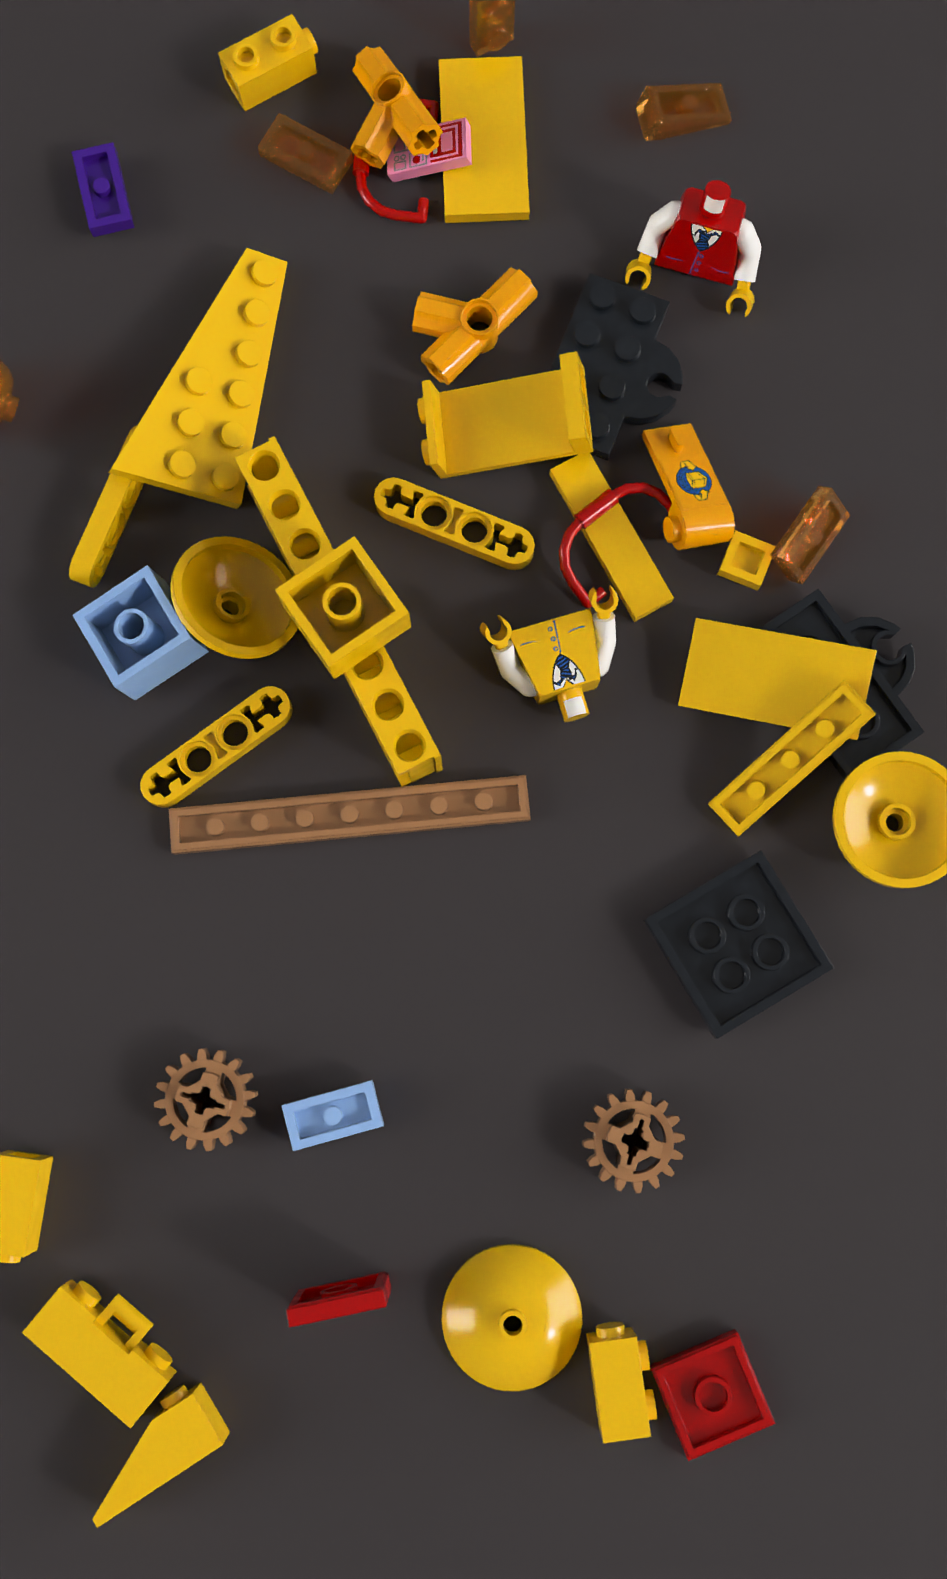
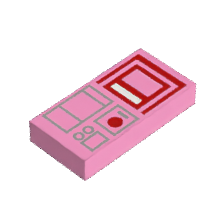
M466 117L439 123L438 125L443 131L438 141L439 146L428 155L418 154L413 156L399 137L387 159V175L391 181L397 182L472 165L471 125Z

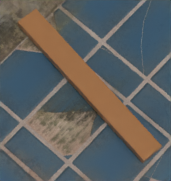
M526 775L169 809L171 853L174 855L526 822L531 820Z

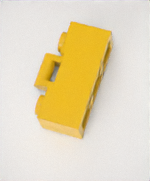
M70 1279L58 1288L22 1333L131 1429L177 1372L170 1366L173 1362L172 1357L158 1344L151 1343L148 1346L142 1341L154 1324L119 1293L104 1308L99 1303L102 1299L101 1295L93 1286L85 1281H79L77 1284ZM114 1316L134 1334L130 1337L110 1318Z

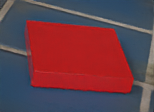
M384 1271L299 1289L286 1309L289 1328L387 1307L392 1289L389 1273Z
M736 1329L650 1365L688 1461L776 1424Z

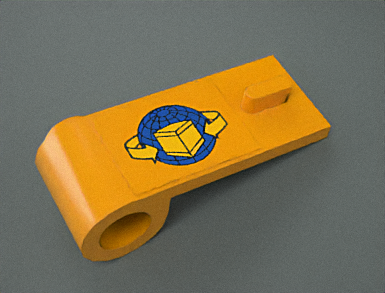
M687 423L643 430V441L672 502L668 516L663 521V532L667 542L672 543L677 550L729 542L733 538L735 528L733 511L692 424Z

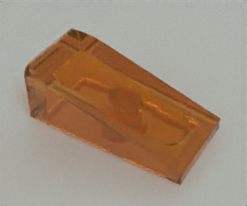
M721 83L646 86L636 103V111L645 141L662 140L730 124L732 121Z

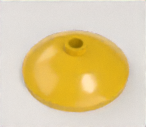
M212 537L192 545L177 562L170 583L174 609L185 628L208 648L234 658H261L283 648L298 629L282 606L275 591L277 587L293 576L274 554L260 545L236 537ZM224 609L229 610L232 615L224 611Z
M904 751L883 753L857 766L841 784L833 807L834 834L846 860L867 879L891 888L920 887L947 874V769L929 757ZM888 816H893L897 819L898 829L896 831H892L887 827L886 819Z
M504 1244L490 1247L475 1254L455 1273L445 1293L442 1307V1330L446 1345L453 1359L472 1379L496 1390L524 1391L551 1380L569 1362L581 1335L582 1309L572 1279L556 1260L533 1247L520 1244ZM517 1316L522 1321L521 1327L514 1332L508 1331L503 1325L507 1317Z

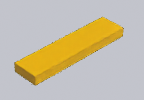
M590 452L578 454L550 469L549 475L573 517L604 491L611 489ZM619 503L586 529L581 528L634 622L673 601L672 593Z
M843 680L718 793L708 805L739 837L874 717L876 713Z

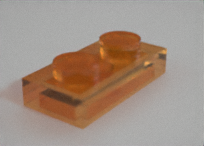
M469 0L470 45L477 57L489 51H498L505 47L509 41L514 40L515 0Z
M278 113L258 145L261 157L332 195L354 161L351 150L281 113Z
M824 486L816 488L770 554L791 582L803 585L851 516L832 488Z

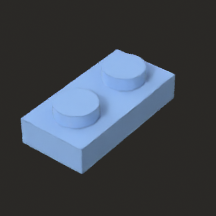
M373 1080L281 1105L293 1151L384 1126Z

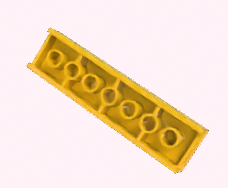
M275 436L269 438L268 442L235 457L248 483L247 488L293 577L334 550ZM384 646L343 673L401 787L407 786L435 771L438 773L443 770L441 754Z

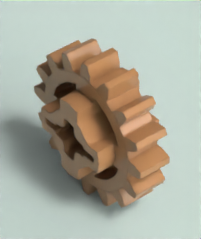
M207 1048L198 1049L196 1061L189 1053L180 1055L183 1067L179 1068L175 1065H168L165 1070L171 1077L170 1082H158L156 1088L165 1092V1098L154 1102V1107L166 1108L167 1115L159 1121L160 1126L172 1123L175 1129L172 1131L170 1139L175 1141L183 1135L187 1136L186 1149L189 1150L194 1149L199 1140H203V1146L206 1151H212L215 1148L216 1138H219L224 1146L233 1143L230 1131L233 1130L239 1134L245 1133L247 1127L241 1121L242 1117H253L256 1114V1110L247 1106V1100L257 1097L258 1091L247 1090L245 1085L254 1077L253 1074L246 1073L240 1075L238 1069L242 1064V1060L236 1058L229 1064L226 1063L225 1050H218L214 1058L210 1059ZM206 1067L200 1081L194 1084L182 1082L192 1071ZM226 1076L231 1080L235 1088L236 1097L231 1096L224 1085ZM210 1088V1097L221 1105H213L203 1110V1101L197 1099V1096L192 1095V1093L204 1092ZM177 1102L183 1103L189 1115L187 1122L181 1116ZM219 1114L231 1117L219 1129L207 1130L214 1116Z
M630 1088L625 1089L624 1100L619 1101L612 1093L608 1094L607 1100L610 1106L604 1109L595 1104L592 1108L599 1116L596 1122L585 1121L584 1126L593 1132V1138L582 1140L583 1147L594 1149L595 1151L587 1159L589 1166L601 1164L603 1167L599 1172V1179L604 1182L612 1175L615 1176V1188L619 1191L623 1190L627 1181L631 1182L636 1193H641L642 1181L648 1180L655 1189L660 1187L657 1175L663 1172L672 1177L675 1173L668 1165L670 1159L682 1160L683 1155L674 1149V1143L685 1140V1135L672 1131V1127L680 1121L679 1117L675 1114L665 1117L663 1113L667 1109L668 1103L662 1099L654 1106L651 1105L652 1093L645 1090L639 1100H635L633 1090ZM626 1109H633L630 1111L628 1119L617 1125L609 1123V1120L617 1113ZM651 1115L655 1117L662 1129L663 1141L654 1138L649 1128ZM638 1128V1135L644 1139L642 1147L634 1146L632 1151L627 1153L628 1145L622 1141L624 1133L632 1135L634 1129ZM602 1139L613 1143L617 1151L615 1166L610 1163L604 1153ZM650 1156L657 1158L648 1168L636 1171L638 1162Z

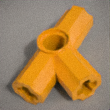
M366 46L355 56L356 63L352 71L368 92L374 104L350 148L357 158L362 159L368 165L380 169L385 165L399 137L413 156L430 154L439 146L438 141L443 133L442 129L380 46L376 48Z
M510 267L480 298L472 299L469 302L421 291L414 309L412 331L438 337L421 355V361L427 367L429 373L440 383L443 382L449 385L479 354L493 349L497 343L498 336L537 298L538 291L533 286L530 278L520 269L516 270ZM475 322H484L489 327L478 331L472 329L470 325Z

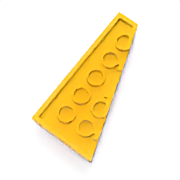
M249 248L245 249L108 473L235 509L241 506L246 480L235 457L251 450L253 446L287 261Z

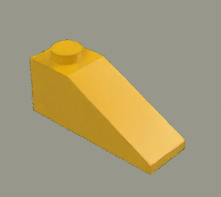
M202 1383L197 1384L190 1390H187L183 1384L159 1401L162 1408L148 1425L92 1519L97 1528L224 1444L230 1430Z

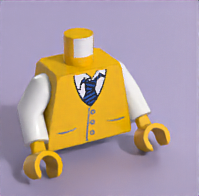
M611 585L609 586L610 598L605 603L596 602V590L594 587L590 589L588 594L589 601L596 611L593 617L589 608L512 631L508 621L502 616L497 615L501 622V629L494 635H490V631L484 622L480 625L481 634L493 644L491 650L502 678L523 696H534L538 705L558 700L564 722L578 720L590 714L583 692L597 688L600 677L609 671L616 646L615 614L613 611L618 606L619 601L618 595Z

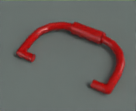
M420 99L435 121L438 122L439 103L435 100ZM354 154L352 174L356 177L357 191L367 207L377 215L395 221L424 224L427 221L429 199L425 197L419 198L417 212L389 208L374 199L367 188L366 178L369 176L370 165L357 158Z
M645 482L625 483L613 490L607 489L574 515L575 520L564 532L559 547V564L567 585L585 608L592 607L588 593L577 580L570 566V548L575 535L581 528L586 529L618 504V499L628 494L643 493L654 497L669 513L672 502L670 497L661 488ZM601 586L596 589V602L607 595Z

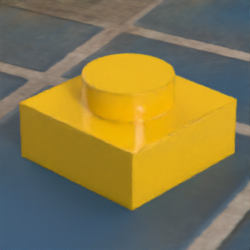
M735 530L717 575L758 591L776 546Z

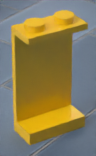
M577 351L559 354L561 369L444 392H439L431 380L422 381L423 397L418 398L417 407L421 423L426 424L427 439H422L421 441L422 455L426 466L430 465L437 475L443 479L593 452L585 370Z

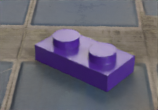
M111 142L72 151L87 222L92 236L97 237L135 228L114 143Z

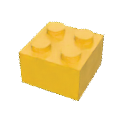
M355 536L275 589L282 606L333 679H336L411 628L408 610Z

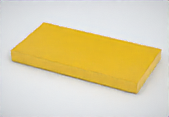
M522 56L439 59L441 123L466 117L471 125L472 165L443 171L445 223L529 220Z
M696 618L678 706L793 727L843 680L866 702L877 650ZM860 729L849 739L858 740Z

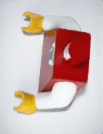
M721 180L708 182L704 190L694 187L685 189L680 201H670L651 215L637 248V251H640L639 257L632 260L626 268V284L629 282L631 273L640 270L646 275L642 281L641 290L648 287L651 280V266L649 264L652 257L656 258L654 265L732 286L734 280H738L737 288L731 292L727 300L726 311L730 315L734 304L733 300L742 298L747 303L746 317L755 302L753 292L750 290V284L756 280L761 254V243L751 221L745 219L746 204L741 200L730 198L731 188L726 182Z

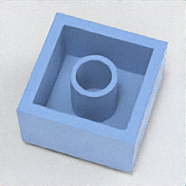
M148 565L73 614L75 621L113 686L134 700H137L209 652L206 646L198 641L182 624L174 609L169 585Z

